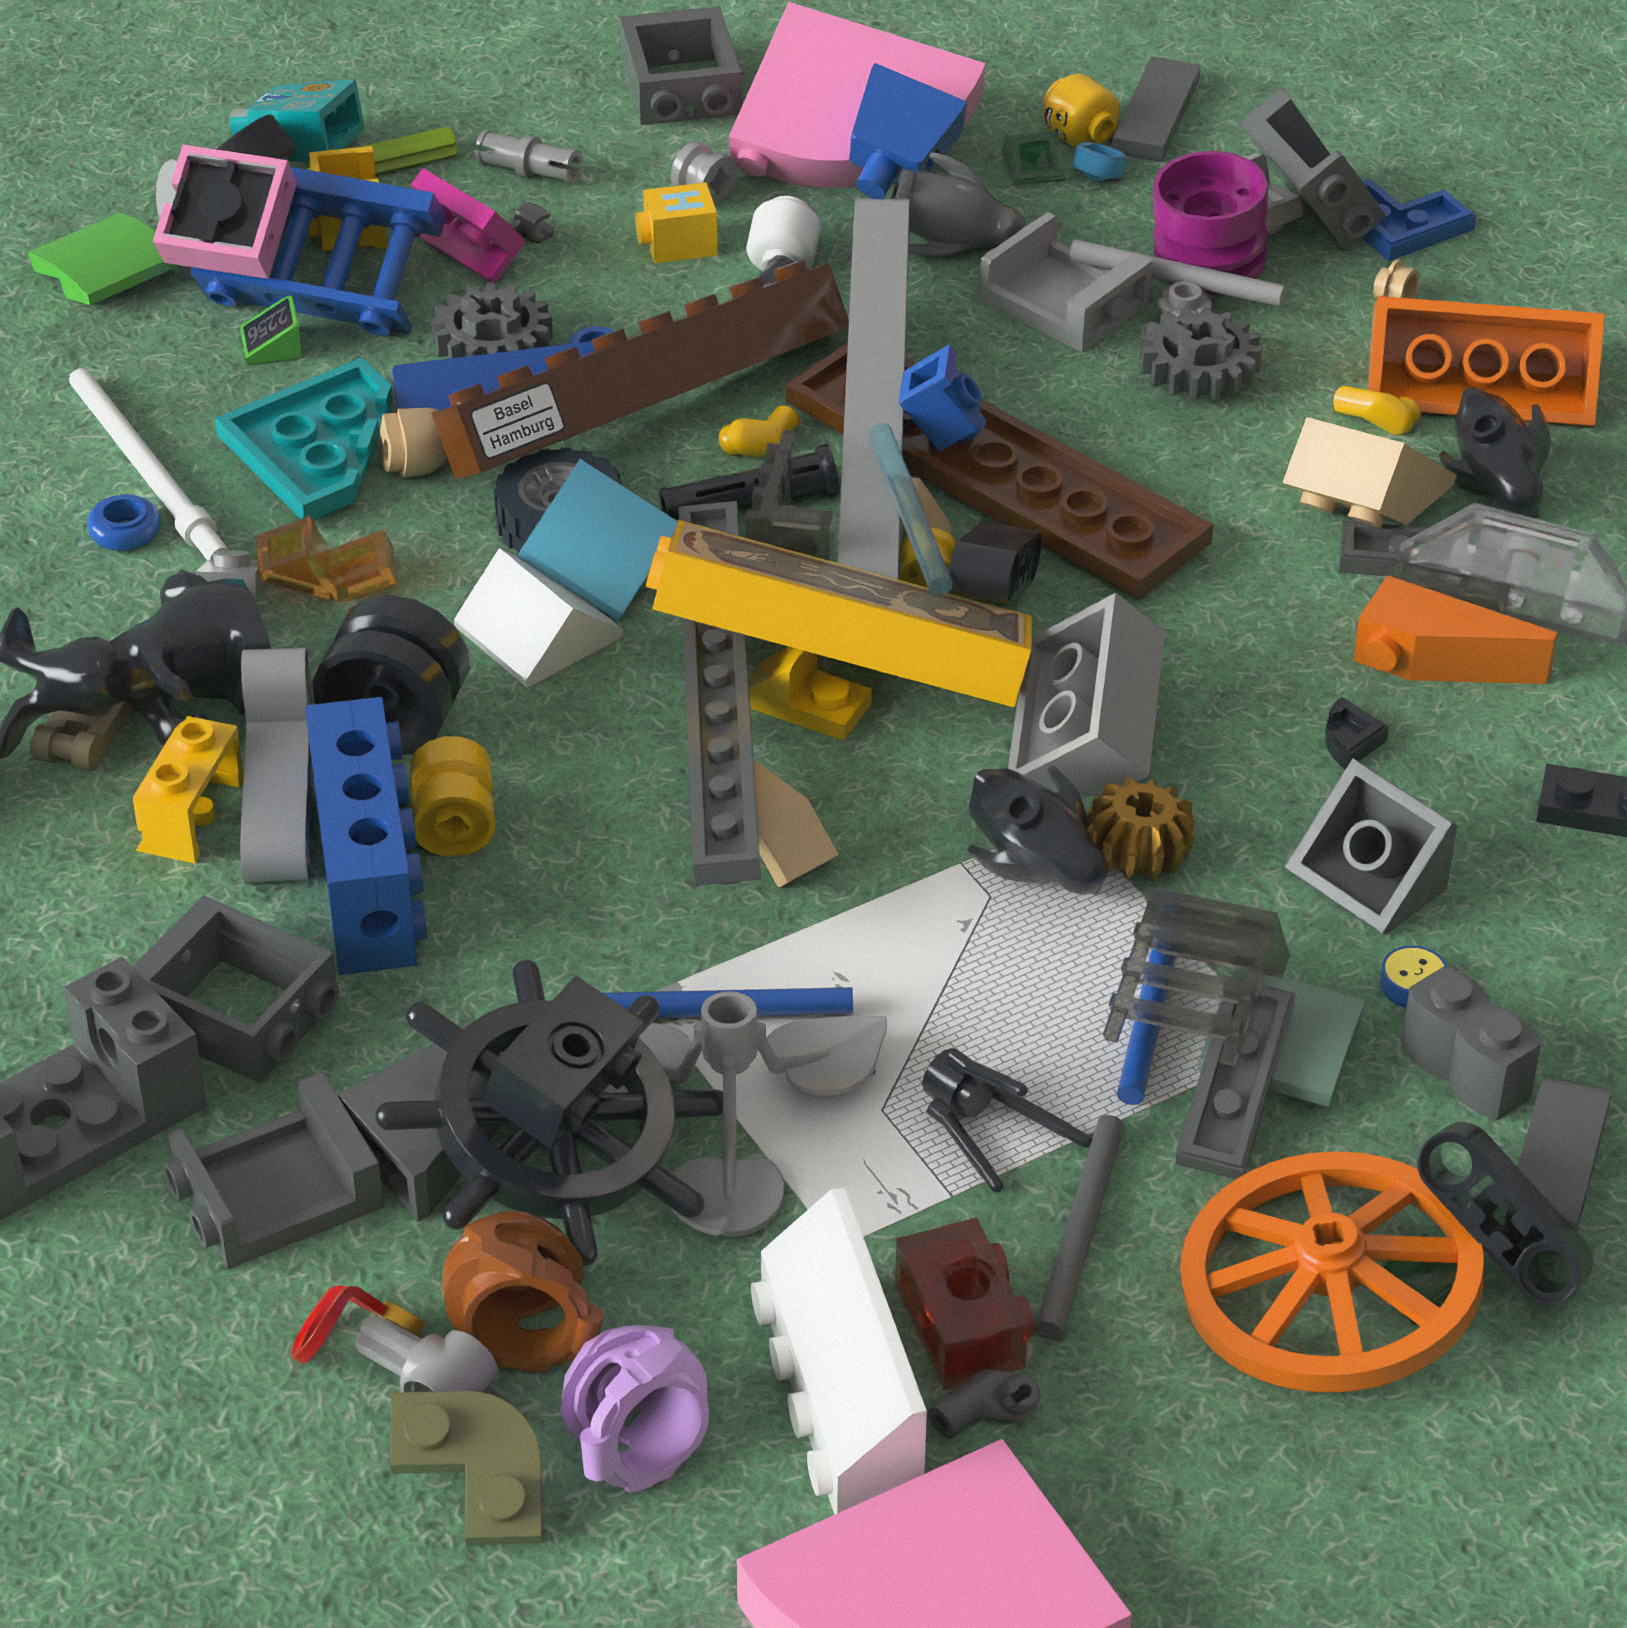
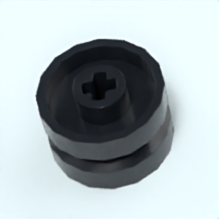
M394 595L365 598L349 609L333 643L329 646L312 680L314 703L324 704L382 697L386 722L398 721L402 755L415 753L425 743L436 739L470 670L469 649L458 629L439 611L415 599Z

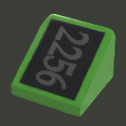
M293 295L279 300L240 326L247 365L302 358L299 325Z

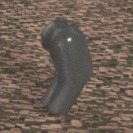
M981 1370L970 1376L931 1406L928 1410V1416L934 1428L946 1438H952L977 1418L1014 1422L1029 1417L1039 1404L1041 1397L1040 1388L1037 1382L1025 1373L1015 1374L999 1370Z

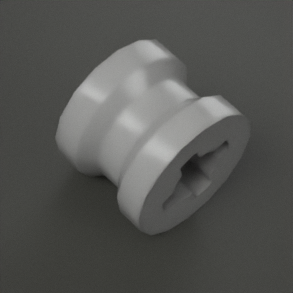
M692 141L685 145L677 154L671 169V182L673 186L707 182L714 205L730 194L737 177V165L732 158L723 153L713 154L710 147L699 141Z

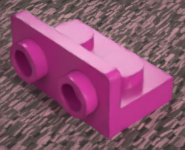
M422 168L410 186L416 190L433 192L446 216V221L440 237L421 234L420 237L429 245L491 283L497 282L526 240L496 211Z

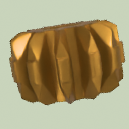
M1127 776L1122 786L1105 784L1102 794L1094 798L1093 805L1089 808L1087 816L1088 832L1094 845L1104 853L1108 863V871L1121 869L1126 872L1128 880L1134 874H1144L1155 882L1160 871L1176 874L1183 860L1188 859L1189 850L1193 849L1196 830L1193 829L1195 820L1192 813V803L1185 799H1179L1177 787L1162 789L1156 786L1154 778L1147 784L1137 783Z

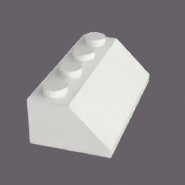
M846 1188L832 1189L761 1251V1281L751 1283V1296L758 1324L760 1326L771 1324L775 1337L769 1339L770 1356L775 1376L778 1381L789 1379L794 1392L788 1394V1408L794 1433L797 1438L808 1436L813 1451L807 1452L808 1471L816 1496L828 1494L834 1514H837L925 1473L927 1410Z

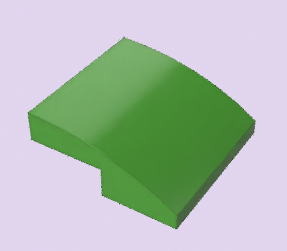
M121 212L28 252L34 271L59 278L67 299L87 305H93L180 266L164 263L153 244L156 232L154 229L142 221Z

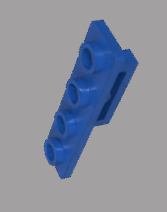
M592 341L395 365L392 368V378L397 411L398 409L408 408L443 409L451 406L448 395L479 383H481L484 392L500 387L496 378L500 374L526 365L530 366L531 372L534 374L547 369L544 360L547 356L572 347H577L580 356L594 351Z

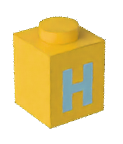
M707 182L643 190L644 212H636L635 214L636 232L639 244L649 245L654 263L718 256L717 211Z

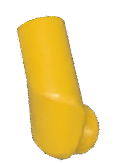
M1349 386L1339 387L1334 395L1333 404L1337 413L1361 417L1393 435L1409 433L1421 417L1419 405L1409 397H1400L1398 399L1392 394Z
M782 405L776 407L767 420L736 419L721 429L719 433L720 447L729 455L740 454L751 458L770 457L780 449L797 428L799 417L794 409Z

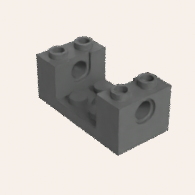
M123 957L64 987L74 1044L0 1082V1220L207 1107L196 1033ZM50 1116H63L69 1119L63 1126L56 1129L36 1126L39 1121Z

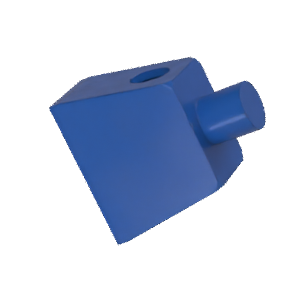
M874 63L869 74L850 141L849 160L863 168L856 181L857 188L868 197L883 199L892 182H897L902 169L932 172L937 164L928 155L930 153L945 155L964 129L967 101Z

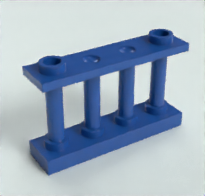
M291 167L297 180V185L289 209L291 214L269 279L192 267L190 272L205 297L222 306L233 307L238 301L270 307L279 300L293 295L296 313L358 324L363 330L380 336H387L390 334V331L409 334L412 323L401 303L395 301L398 287L414 238L420 237L421 234L440 237L446 216L433 192ZM319 215L339 218L342 223L322 285L315 286L292 281L312 219L318 218ZM370 224L391 228L393 233L373 296L343 291L363 228H368Z

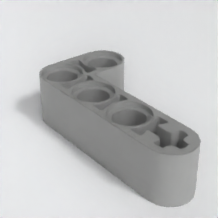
M307 648L243 650L241 672L247 722L240 833L244 883L310 880L313 772L305 706L314 704Z

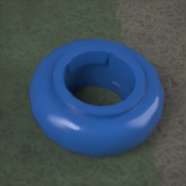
M120 494L108 497L96 504L89 513L87 528L92 540L101 547L113 551H129L138 549L153 540L158 534L161 518L156 506L148 499L134 494ZM121 521H130L126 523H117Z

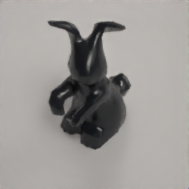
M182 569L165 581L160 590L161 607L152 618L137 624L111 641L99 637L79 638L59 648L36 652L27 615L19 607L12 609L0 632V662L13 670L30 675L37 680V684L32 693L15 700L2 721L0 729V759L11 755L21 743L27 728L42 715L56 711L94 716L126 700L153 726L157 738L162 745L166 744L175 727L186 719V717L175 715L171 710L170 700L173 697L187 703L192 702L193 696L210 699H229L238 709L239 714L246 716L242 690V651L247 649H270V641L254 598L243 579L225 578L207 582L200 574ZM202 713L190 715L191 717L208 720L207 716Z

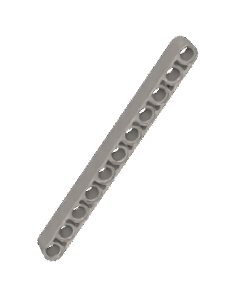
M855 198L837 563L899 580L904 409L898 402L906 357L910 199Z

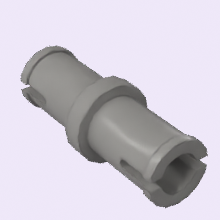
M484 130L479 134L476 145L494 148L487 149V151L475 150V158L478 163L514 169L517 175L532 178L537 174L573 184L579 179L582 171L581 168L567 166L571 162L583 163V156L580 150L543 144L541 139L535 136L525 135L520 139Z

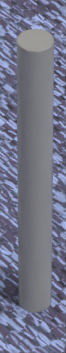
M1074 239L1069 259L1070 261L1111 270L1135 252ZM1141 254L1153 260L1152 279L1169 283L1191 282L1200 286L1202 290L1281 307L1286 290L1285 285Z

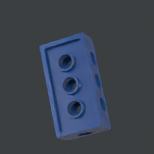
M382 697L306 705L305 711L338 974L347 975L417 966L415 940L428 939L423 900L411 901V895L423 892L419 853L406 854L405 851L416 847L412 808L399 809V807L407 806V803H409L405 764L392 765V760L403 759L398 721L386 722Z

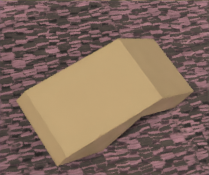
M754 760L760 856L776 885L780 888L830 861L839 854L808 798Z

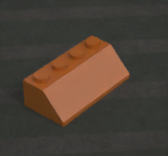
M1377 296L1373 308L1368 390L1392 394L1398 399L1400 397L1412 398L1419 405L1421 413L1456 416L1463 392L1467 388L1474 387L1499 395L1505 399L1526 422L1532 421V405L1538 404L1544 413L1547 423L1595 427L1605 313Z

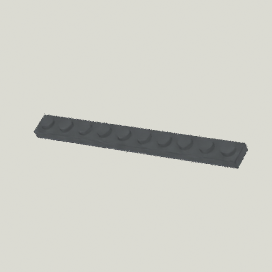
M737 501L679 507V520L740 536ZM683 618L692 861L695 886L710 884L732 885L740 881L760 880L761 865L746 635Z

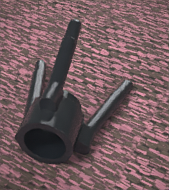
M950 1048L942 1051L933 1059L924 1073L922 1081L923 1091L933 1099L927 1108V1114L945 1127L993 1192L1002 1191L1004 1187L1003 1182L956 1118L957 1115L962 1116L966 1114L969 1117H975L988 1107L993 1098L1081 1147L1087 1148L1091 1144L1092 1139L1088 1134L1023 1098L1028 1093V1088L1025 1084L973 1061L958 1049Z

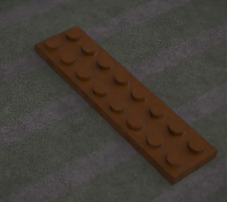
M848 343L786 383V403L844 434ZM905 358V370L915 365L914 362ZM984 400L980 404V413L986 419L983 430L970 441L964 443L958 441L942 451L935 447L904 410L902 467L1005 525L1041 531L1042 546L1137 599L1212 543L1213 524Z

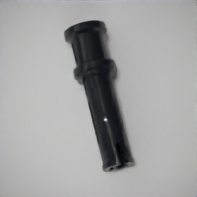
M824 444L817 446L815 452L787 459H783L780 455L770 456L769 460L764 461V467L725 476H717L671 488H660L659 499L662 512L678 521L679 507L737 501L738 508L772 501L775 506L780 505L784 507L791 505L792 499L821 492H824L828 497L837 495L839 480L833 454L829 446Z

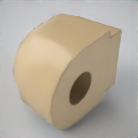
M408 408L398 409L397 413L383 414L377 446L386 472H398L401 479L415 478L428 475L444 465L447 455L431 414L438 411V409Z

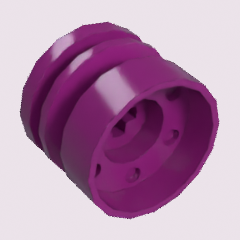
M1220 151L1189 153L1167 163L1158 171L1153 183V216L1156 223L1153 230L1155 242L1153 248L1154 257L1256 279L1263 273L1267 261L1266 240L1268 231L1265 220L1268 214V183L1264 171L1252 160L1235 153ZM1204 290L1208 295H1210V294H1218V293H1215V292H1210V291Z

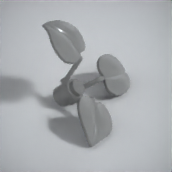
M727 991L714 994L704 1001L701 1007V1023H696L693 1027L694 1038L692 1042L679 1029L664 1024L651 1023L639 1038L649 1047L662 1065L670 1085L671 1081L676 1083L688 1081L701 1052L711 1068L723 1075L724 1160L715 1157H698L678 1167L672 1174L702 1195L704 1209L700 1215L694 1218L684 1217L674 1209H672V1212L685 1224L712 1236H746L767 1226L782 1207L784 1180L778 1167L769 1159L750 1157L737 1160L736 1075L748 1069L750 1063L756 1058L758 1049L768 1070L772 1073L786 1071L788 1083L797 1091L820 1096L841 1095L851 1092L867 1082L874 1072L887 1031L886 1016H840L800 1020L782 1025L766 1037V1025L761 1022L757 1023V1007L755 1002L745 994ZM609 1085L602 1093H624L628 1091L624 1085L619 1089Z

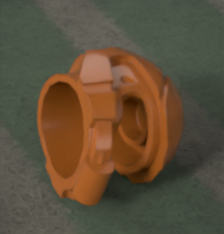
M505 1211L483 1217L465 1226L463 1235L446 1257L442 1273V1290L449 1320L456 1330L468 1333L480 1341L492 1354L499 1367L523 1370V1372H549L551 1366L573 1360L584 1343L598 1336L604 1319L602 1309L590 1304L588 1294L580 1286L584 1279L583 1258L560 1228L544 1218L517 1211ZM560 1305L565 1312L561 1322L552 1330L544 1327L529 1331L519 1325V1321L522 1318L534 1316L546 1310H553Z

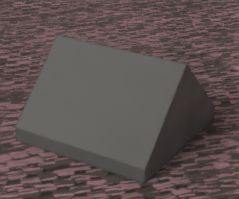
M1352 758L1288 860L1285 868L1381 933L1387 935L1447 890L1457 824Z

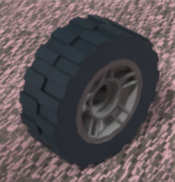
M565 447L550 450V448L541 449L539 452L520 457L514 463L510 462L504 467L502 475L499 474L495 481V511L499 537L502 536L504 544L509 549H515L517 554H519L580 459L623 486L619 471L616 467L612 468L609 465V461L602 456L599 458L586 450L577 451Z

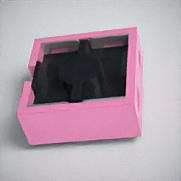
M182 145L171 185L176 192L173 204L164 203L153 239V244L164 263L269 279L297 185V180L288 161Z

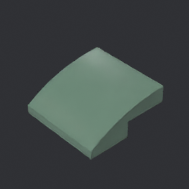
M1237 964L1231 976L1232 978L1295 993V1005L1270 1091L1329 1108L1341 1081L1349 1049L1361 1024L1366 1000ZM1222 1000L1207 1036L1197 1070L1201 1071Z

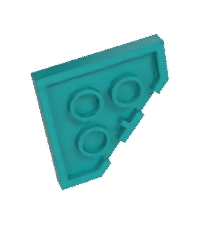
M361 357L215 417L217 436L306 524L355 503L378 444L383 414L389 413L393 405L392 385Z

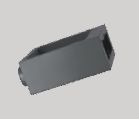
M720 6L620 17L621 60L640 125L739 115L742 108V72ZM710 60H716L718 65L717 68L650 74L648 67ZM690 105L696 106L695 110L691 112L685 111L686 107Z
M205 895L132 966L196 1033L200 1056L258 1083L278 1063H283L291 1057L298 1042L319 1020H324L331 1014L339 997L333 952ZM221 961L285 990L252 1026L187 998Z

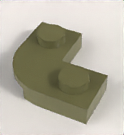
M477 1391L391 1393L390 1468L392 1474L465 1472L466 1545L542 1543V1460L539 1444L531 1425L514 1406L499 1397Z

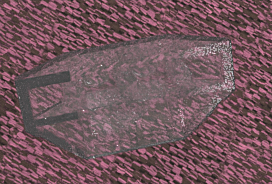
M1473 503L1401 544L1394 578L1537 626L1627 647V584L1594 533Z

